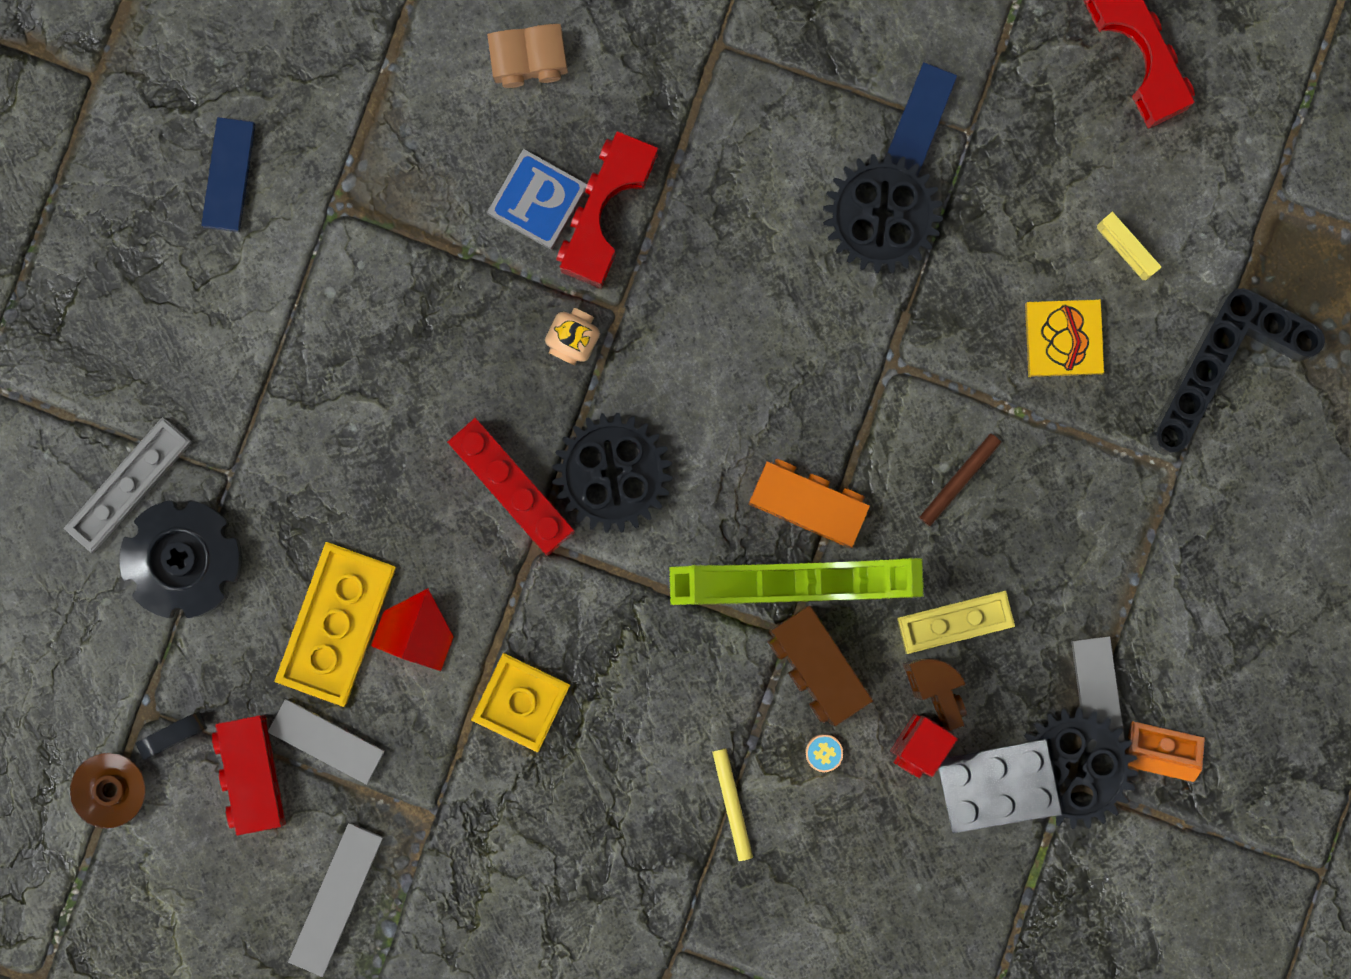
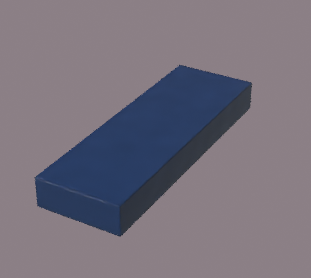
M923 62L887 152L891 155L892 164L897 165L903 156L905 157L904 168L909 170L916 163L919 165L916 173L918 177L957 75Z
M217 117L201 224L203 228L240 233L256 126L254 122Z

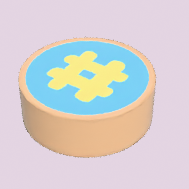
M819 734L808 742L806 758L810 766L815 770L830 772L840 765L843 759V748L834 736Z

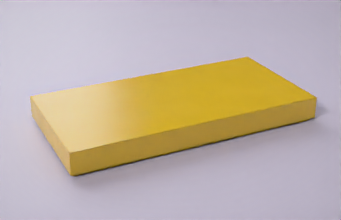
M325 542L274 682L346 707L397 567Z

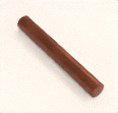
M990 433L919 516L922 522L929 527L935 522L1001 444V441L996 436Z

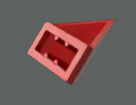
M427 588L383 612L371 646L401 659L442 671L454 636L430 590Z

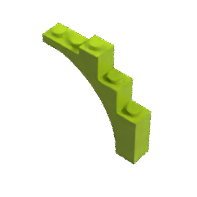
M922 558L829 563L669 567L671 605L847 601L923 597Z

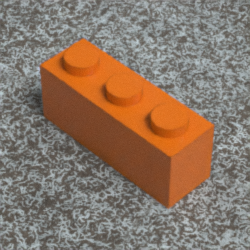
M776 459L774 464L766 462L748 505L847 548L853 547L870 507L862 503L865 498L864 496L844 488L842 494L828 488L831 483L830 481L814 474H810L808 479L794 473L796 467L785 461Z

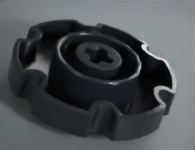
M169 500L148 508L134 520V524L138 527V533L133 538H123L119 563L122 579L126 581L134 580L136 582L137 589L132 594V597L146 610L161 617L173 618L175 612L181 608L185 612L186 618H196L212 612L226 601L228 596L224 592V585L228 581L237 582L239 580L242 568V551L238 539H227L225 536V529L230 523L222 514L196 501H189L185 509L179 510L177 503ZM177 552L188 554V557L184 560L185 567L174 565V561L178 559Z

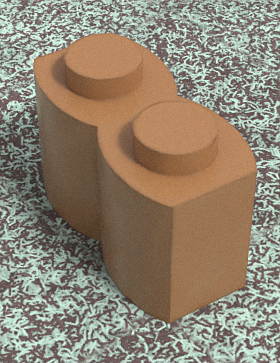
M547 24L487 34L493 78L495 83H502L504 88L522 86L525 84L524 80L539 78L541 83L555 82L561 79V75L568 73L561 24Z

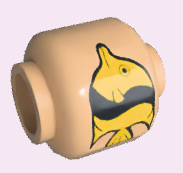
M574 308L571 314L559 312L555 316L545 337V342L550 347L548 353L574 366L577 361H587L600 336L599 329L591 324L594 317L577 308Z

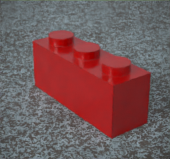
M266 714L215 724L217 732L212 733V743L216 755L221 754L224 769H219V781L222 791H228L230 806H226V818L229 828H235L236 836L286 825Z

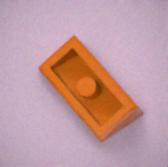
M1134 721L1131 722L1128 739L1132 740V744L1125 751L1126 753H1137V759L1128 763V766L1186 781H1196L1203 766L1204 737Z

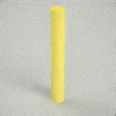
M727 748L713 751L738 861L751 859L753 855Z

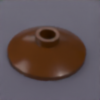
M102 753L85 760L75 771L70 784V798L76 813L88 824L99 828H115L131 821L141 810L146 796L145 780L138 766L129 758L116 753ZM108 783H113L117 787V793L114 797H110L105 793V787Z

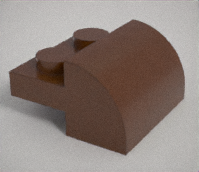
M916 659L903 663L915 699L925 700L931 697L941 728L952 731L963 727L962 717L967 716V712L961 696L952 693V689L966 685L958 671L945 662L933 659Z

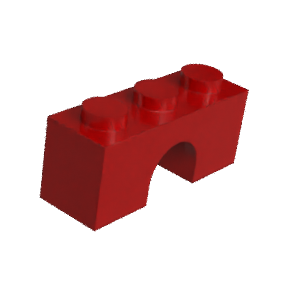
M913 714L890 749V752L897 756L893 763L919 779L923 773L933 777L958 738L928 718Z

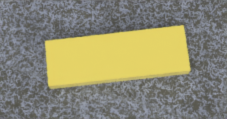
M1006 591L897 618L906 654L1015 627Z

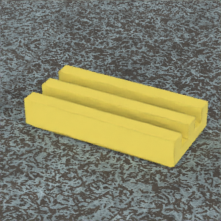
M1113 211L1097 225L1099 232L1142 280L1146 281L1161 268L1160 264Z

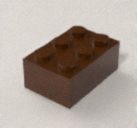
M810 605L769 630L773 637L767 641L779 660L787 658L793 667L788 672L789 676L799 691L808 690L814 701L809 703V706L820 722L824 724L828 721L831 725L837 726L873 702Z

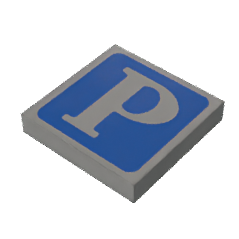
M523 149L487 214L552 250L584 195L587 184Z

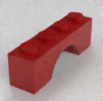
M1083 0L1099 32L1112 31L1121 33L1132 39L1140 48L1145 60V75L1141 86L1132 98L1148 129L1187 111L1195 103L1192 98L1195 96V92L1191 82L1187 77L1182 78L1176 66L1178 58L1175 50L1170 44H1165L1160 34L1162 31L1161 23L1153 11H1148L1143 0Z
M618 131L613 140L606 139L599 159L603 160L604 163L599 174L592 173L585 189V193L590 195L585 208L578 206L572 219L571 227L575 228L570 242L564 240L558 252L556 260L561 262V273L602 289L616 256L615 249L606 241L600 229L602 212L610 199L618 193L629 189H644L658 156L657 147Z
M476 418L447 441L546 556H549L575 533L573 528Z

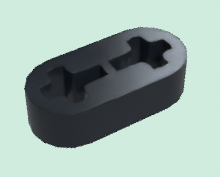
M196 712L141 739L135 744L143 760H146L207 729V726L200 712Z

